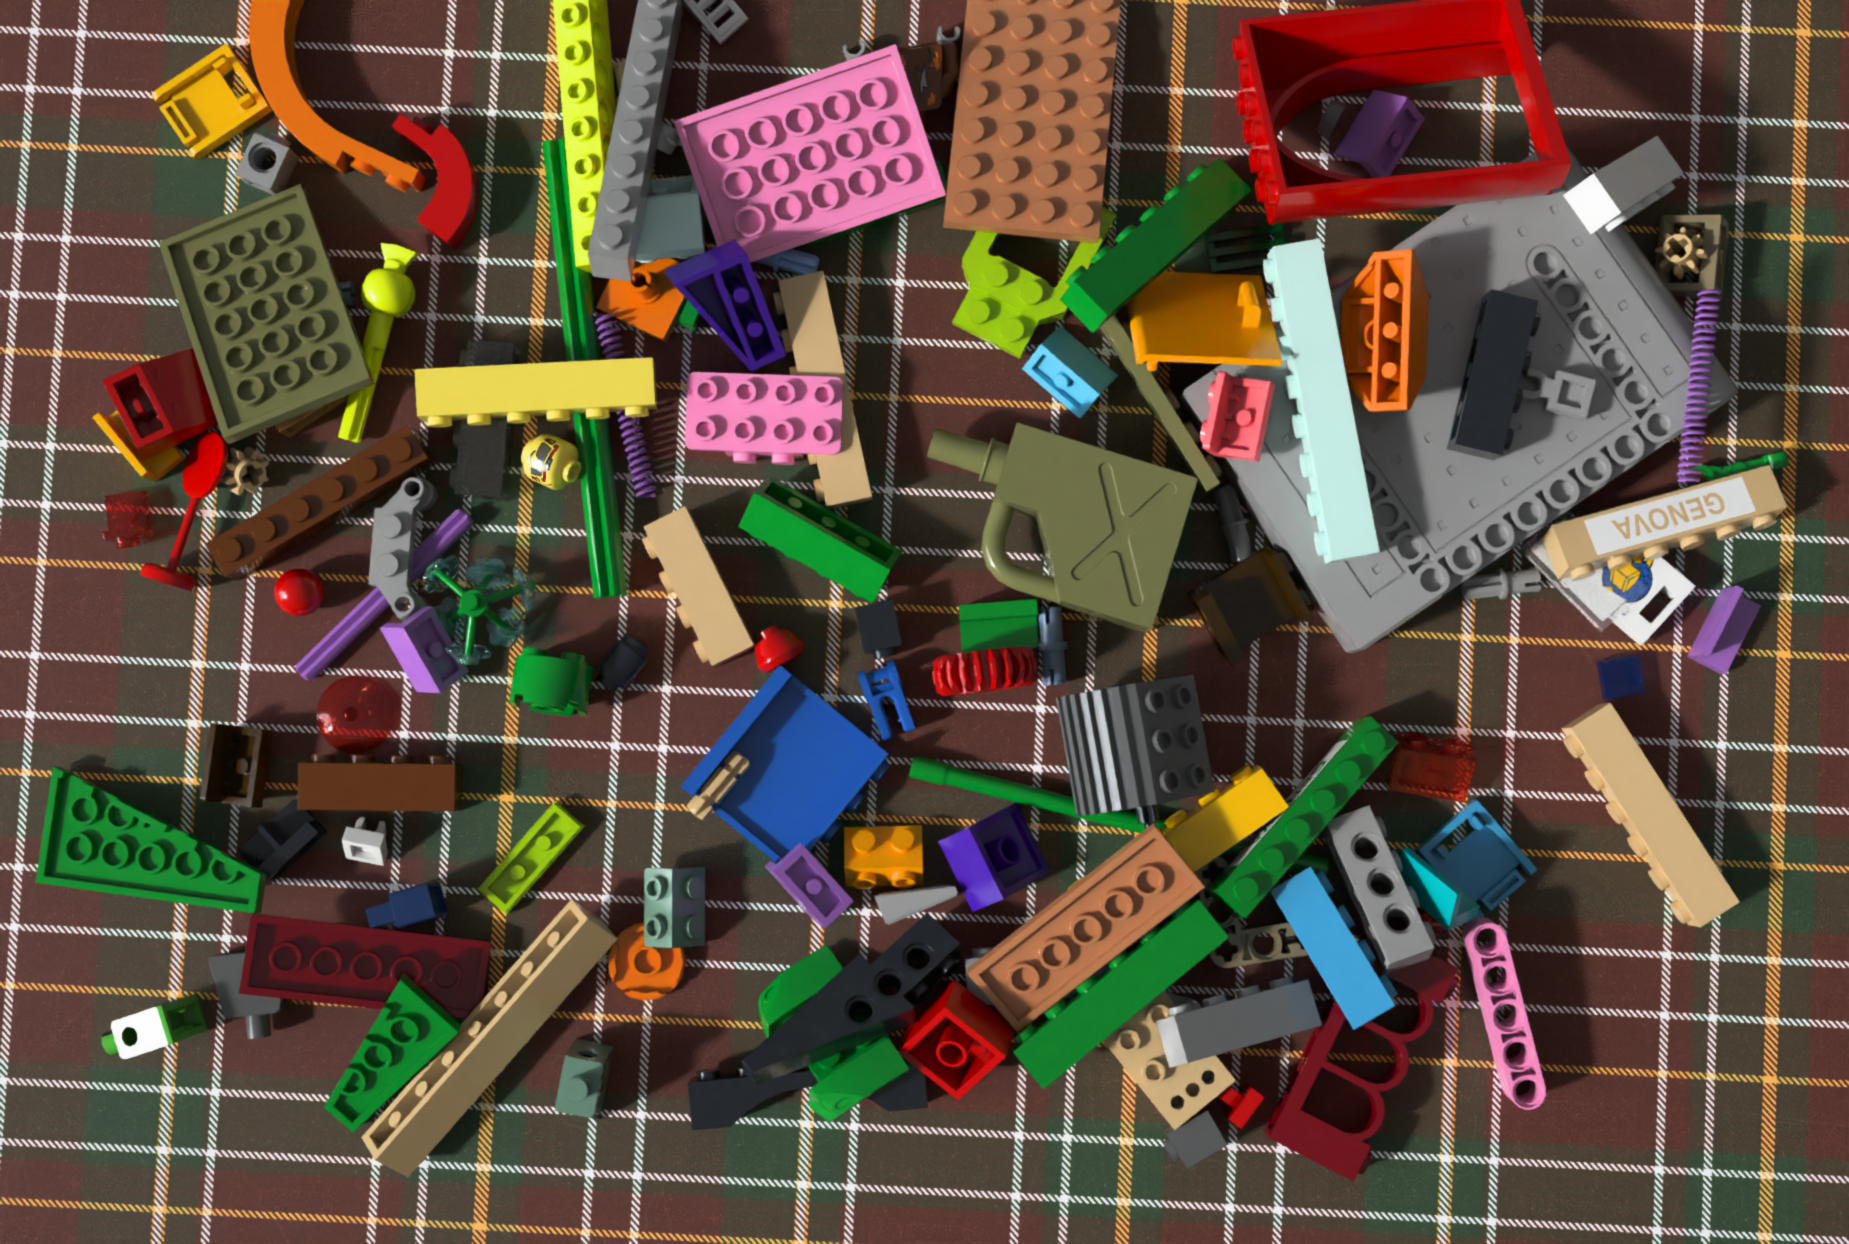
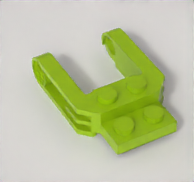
M1102 206L1098 243H1079L1056 287L1050 286L1046 280L1000 256L990 255L1001 233L976 231L962 258V269L969 290L952 324L1020 359L1038 325H1046L1064 318L1069 308L1060 298L1070 287L1065 281L1080 266L1083 265L1086 269L1091 267L1092 262L1090 260L1100 250L1117 214Z

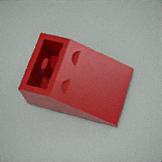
M193 348L138 363L102 380L137 450L145 460L218 426Z

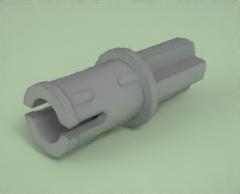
M1537 567L1507 572L1500 568L1492 574L1471 576L1462 582L1460 586L1462 596L1467 600L1498 596L1499 599H1506L1507 595L1539 592L1541 585L1535 584V582H1541V577Z

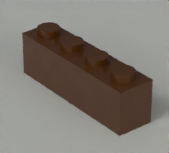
M311 755V763H299L297 810L462 811L463 764H452V756H428V764H413V756H389V763H374V756L350 755V763H335V755Z

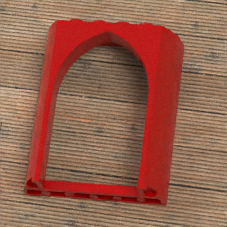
M1421 0L1240 20L1239 36H1234L1232 39L1234 60H1239L1240 92L1236 94V106L1238 115H1244L1245 117L1242 124L1243 140L1245 144H1251L1252 149L1249 150L1250 171L1258 175V179L1255 181L1256 198L1258 203L1264 202L1269 225L1553 194L1552 189L1561 188L1569 173L1572 163L1520 0ZM1512 74L1539 161L1379 178H1361L1338 174L1313 165L1289 150L1277 136L1283 127L1299 112L1323 99L1335 95L1367 89Z

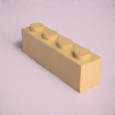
M684 506L643 526L647 533V536L642 538L643 544L651 559L659 558L664 568V571L660 572L659 576L668 594L672 592L677 594L681 606L677 607L676 611L686 629L691 626L693 627L699 639L693 642V645L702 663L709 661L711 666L716 668L754 649L755 643L688 508Z

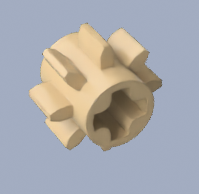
M1685 227L1681 228L1679 234L1670 235L1665 233L1666 240L1663 247L1655 249V252L1660 257L1666 258L1660 263V268L1665 273L1674 268V274L1678 279H1682L1684 273L1691 271L1698 274V266L1701 259L1708 258V254L1703 249H1698L1704 243L1703 238L1697 234L1690 239V234ZM1684 249L1686 254L1680 258L1677 253Z
M247 446L243 453L232 447L228 455L225 472L220 481L230 485V491L241 496L244 489L257 494V488L269 480L266 477L265 470L269 462L261 457H257L258 451Z

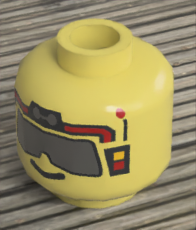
M546 433L539 435L537 438H532L522 451L521 462L526 476L552 490L562 489L569 483L574 482L581 471L577 447L552 434Z

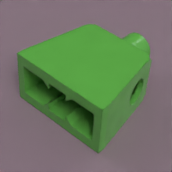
M197 994L112 1021V1030L102 1035V1046L107 1054L119 1053L120 1057L124 1060L208 1031Z

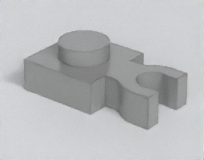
M1528 369L1524 378L1535 380L1538 388L1535 392L1523 389L1522 400H1547L1544 411L1582 421L1587 418L1596 380L1560 370L1555 371L1553 378L1550 379L1540 370Z

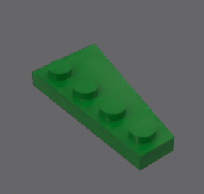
M403 974L324 1108L353 1133L459 1033L462 1025L410 978Z

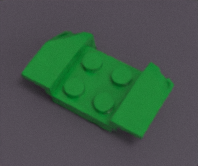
M828 945L821 947L784 970L760 994L758 1011L766 1039L843 969ZM858 1012L852 1019L856 1022H865L871 1017V1014L868 1012ZM879 1037L808 1065L818 1081L816 1085L809 1089L808 1106L822 1118L831 1122L909 1072L910 1069L889 1037Z

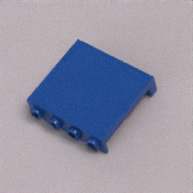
M779 665L680 787L691 796H700L702 794L700 789L720 766L722 768L725 767L724 761L733 751L741 753L750 762V767L742 776L738 774L736 777L737 783L718 805L716 803L712 805L713 811L776 863L782 860L798 843L803 844L815 858L816 855L811 850L820 839L827 843L841 825L835 820L844 809L852 813L866 796L860 791L866 782L871 779L876 783L888 769L890 764L885 759L889 753Z

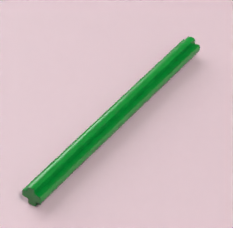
M565 138L546 140L542 143L566 359L567 362L601 360L597 324H595L596 317L593 316L595 313L591 273L577 268L575 265ZM586 413L573 414L576 447L579 455L578 461L581 463L580 483L593 598L600 600L625 597L628 594L608 418L586 419Z

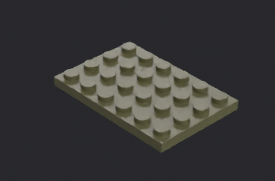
M301 184L158 242L222 437L228 444L375 384L307 192Z

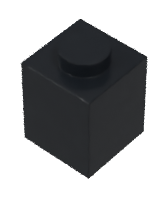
M890 599L854 607L864 654L872 653L874 660L895 656V648L903 646L893 600Z

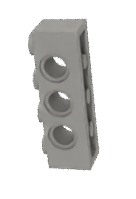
M1368 805L1333 818L1323 829L1322 835L1384 974H1389L1429 959L1434 950L1433 945L1436 944L1434 932L1427 921L1422 922L1417 911V908H1419L1418 897L1412 886L1406 887L1400 874L1403 872L1402 862L1395 850L1390 851L1384 839L1387 837V831L1379 815L1374 816ZM1367 847L1374 853L1375 857L1363 859L1356 854L1355 849ZM1373 882H1383L1389 887L1390 893L1386 895L1378 894L1372 889L1371 884ZM1398 917L1405 922L1407 929L1396 931L1388 925L1387 919Z

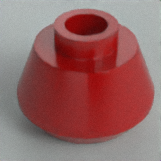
M777 624L759 633L757 637L760 642L754 645L757 668L765 673L775 671L779 665L784 666L804 653L805 647L804 641L786 627L780 630Z

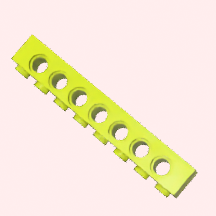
M553 0L575 265L577 268L592 274L588 249L616 113L607 0Z

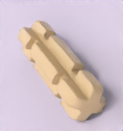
M733 751L724 761L725 767L722 768L720 766L700 789L702 794L700 796L695 795L688 803L687 808L697 818L705 820L714 810L712 805L714 803L718 805L737 783L736 777L738 774L742 776L750 767V762L741 753Z

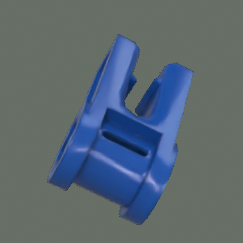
M893 660L886 662L887 666L868 673H865L864 670L857 672L865 699L871 707L883 741L893 737L888 722L890 717L886 716L882 705V700L885 697H891L899 716L898 722H901L903 730L905 732L916 730ZM890 679L888 682L872 686L873 683Z

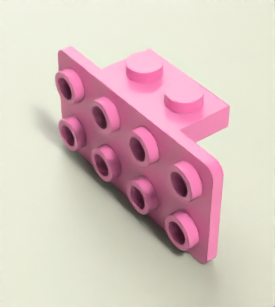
M692 372L687 378L685 445L690 450L724 451L727 456H733V462L743 464L756 463V457L772 458V464L794 465L795 459H804V454L836 455L841 450L843 382L839 377Z

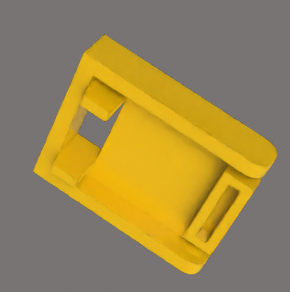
M227 43L152 93L153 99L158 104L172 98L159 108L186 147L193 146L189 152L196 160L203 158L273 111ZM234 69L250 91V93H246L239 99L223 77Z

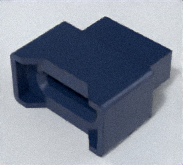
M427 882L389 893L390 902L365 909L370 928L383 927L396 923L397 928L410 927L449 915L440 882L431 884Z

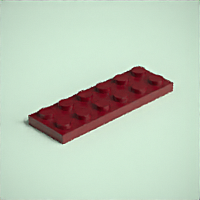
M251 913L239 994L383 1009L402 975L405 974L449 1015L466 1019L483 1000L491 941Z

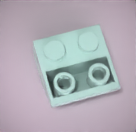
M693 175L652 179L636 261L650 263L657 259L674 257L690 259L705 253V213Z

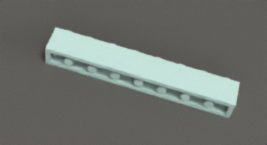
M1321 239L1273 246L1267 254L1268 259L1263 260V270L1266 282L1273 284L1275 298L1270 300L1271 313L1274 322L1280 321L1282 337H1278V345L1282 361L1287 360L1289 376H1285V388L1289 400L1294 399L1297 414L1292 416L1295 437L1302 439L1304 453L1300 454L1299 457L1300 468L1303 477H1309L1311 493H1307L1308 510L1311 517L1316 516L1319 532L1314 533L1315 548L1318 556H1324L1325 564L1372 556L1380 551Z

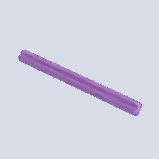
M456 509L414 550L411 584L473 525L472 518L464 510ZM378 587L366 596L296 664L297 672L304 679L311 681L319 675L390 606Z

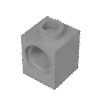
M254 133L235 175L246 184L274 195L285 190L299 156L289 148L291 143L288 140L273 133H269L267 138ZM269 155H276L274 166L268 170H262L263 160Z

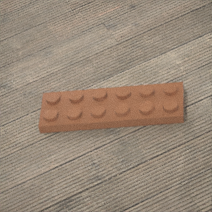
M1153 823L967 968V974L1018 1033L1205 888V885Z

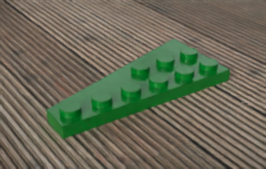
M53 766L35 883L248 913L262 912L267 873L62 767Z

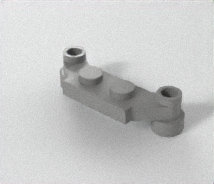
M407 478L403 481L398 492L383 508H374L368 584L379 588L391 605L397 618L402 622L424 606H428L427 601L422 596L413 593L411 589L417 511L430 509L438 498L436 487L424 478ZM420 487L419 493L413 496L414 490ZM410 601V608L404 612V605Z

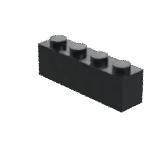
M1493 289L1482 297L1447 445L1448 450L1489 460H1495L1503 455V451H1509L1514 435V429L1509 428L1512 413L1516 414L1518 412L1523 396V391L1518 390L1521 375H1526L1532 353L1527 351L1530 336L1534 337L1540 324L1541 315L1536 313L1538 300Z

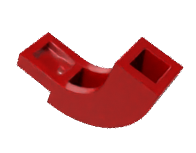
M400 113L391 126L399 136L434 161L438 175L435 194L416 220L427 231L456 250L472 226L479 202L478 179L473 163L455 136L441 123L434 131L418 117L415 116L410 121Z

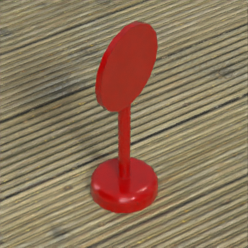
M215 432L206 433L199 438L191 448L185 461L183 488L191 499L167 567L146 563L141 569L140 576L190 592L194 591L196 585L195 578L176 570L200 501L213 492L225 472L228 446L220 434Z

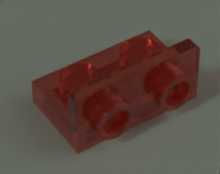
M1409 731L1406 734H1394V738L1399 743L1395 746L1387 779L1388 790L1465 803L1476 764L1471 745L1457 738H1446L1445 740L1428 738L1425 734L1415 731Z

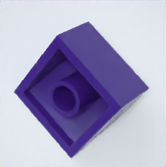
M1017 802L938 841L972 912L1007 898L1051 872Z

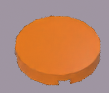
M644 922L636 923L622 931L617 936L616 942L610 947L607 959L609 975L617 987L631 998L643 1001L659 999L671 992L682 979L686 966L685 948L646 947L644 945Z

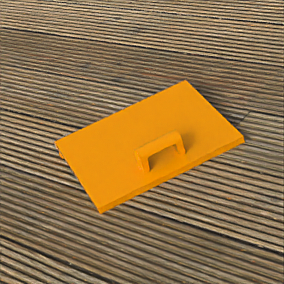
M1163 272L1127 303L1136 364H1143V362L1147 361L1148 371H1155L1158 361L1281 366L1282 357L1260 275Z

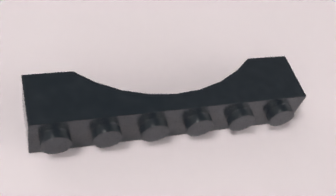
M903 1058L910 1069L909 1072L867 1098L887 1111L928 1108L926 1076ZM743 1066L736 1067V1073L724 1075L720 1074V1069L697 1071V1077L691 1078L688 1082L692 1130L731 1127L747 1111L762 1101L786 1091L813 1087L818 1081L808 1066L758 1086L746 1076Z

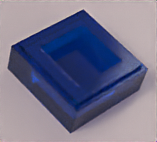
M1639 655L1597 661L1603 699L1645 693Z

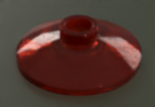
M349 676L337 680L324 691L317 707V724L325 740L336 749L348 753H362L376 748L387 738L394 723L395 710L389 693L381 684L367 677ZM350 707H355L358 710V718L353 722L349 721L346 717V712Z

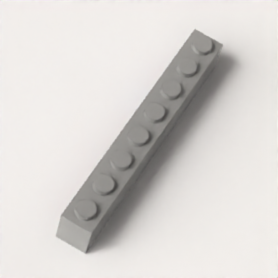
M638 0L588 249V258L593 277L632 281L683 15L682 0Z

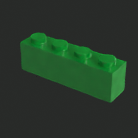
M770 475L764 479L753 493L738 526L750 533L755 539L766 542L783 552L787 557L801 562L815 570L820 576L836 582L850 590L855 596L864 598L871 603H874L886 585L903 552Z

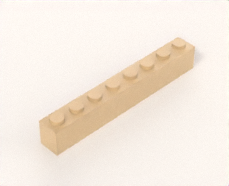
M573 899L567 903L463 1021L459 1033L426 1063L361 1137L375 1161L406 1177L412 1174L616 942L617 937L602 919Z

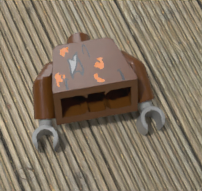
M939 26L935 42L897 48L925 133L929 132L925 111L941 108V101L950 96L960 72L958 49L960 28L958 26H955L954 37L952 38L943 36L942 26ZM859 39L861 50L857 54H850L846 44L843 46V52L847 61L869 54L863 40Z

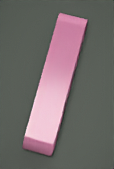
M1482 916L1477 917L1464 925L1462 937L1500 1085L1504 1094L1519 1108L1525 1110L1535 1109L1543 1103L1546 1096V1087L1507 936L1504 930L1490 919ZM1485 928H1490L1492 931L1491 940L1484 946H1478V933ZM1495 966H1500L1502 969L1500 979L1494 983H1487L1486 976L1488 971ZM1505 1004H1510V1016L1503 1021H1497V1010ZM1520 1042V1053L1513 1058H1507L1506 1051L1510 1044ZM1524 1080H1530L1531 1086L1529 1091L1523 1095H1516L1517 1085Z

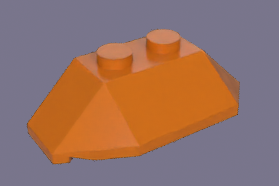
M1404 249L1374 252L1368 260L1369 263L1358 274L1342 297L1340 345L1348 387L1370 412L1408 411L1411 409L1427 376L1429 296L1415 250Z

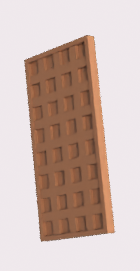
M967 0L943 228L1098 243L1121 0Z

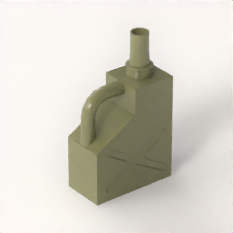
M1016 423L1010 444L997 441L994 437L990 443L935 428L927 453L928 458L980 474V482L986 481L997 485L983 530L981 550L986 567L999 582L1014 590L1055 602L1058 607L1062 606L1064 609L1142 633L1152 630L1198 478L1021 423ZM1013 513L1035 519L1049 576L1021 568L1012 563L1005 551V538Z

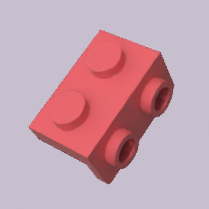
M1218 371L1216 381H1213L1209 388L1208 401L1211 406L1208 420H1205L1201 427L1200 439L1203 443L1202 448L1216 457L1259 462L1275 384L1271 381L1233 377L1227 372Z

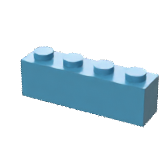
M1309 867L1273 888L1270 892L1353 1030L1396 1006L1391 998L1398 995L1386 974L1378 978L1370 964L1377 960L1365 939L1357 943L1349 929L1355 926V923L1344 905L1336 908L1328 894L1335 890L1324 872L1320 871L1315 874L1313 869Z

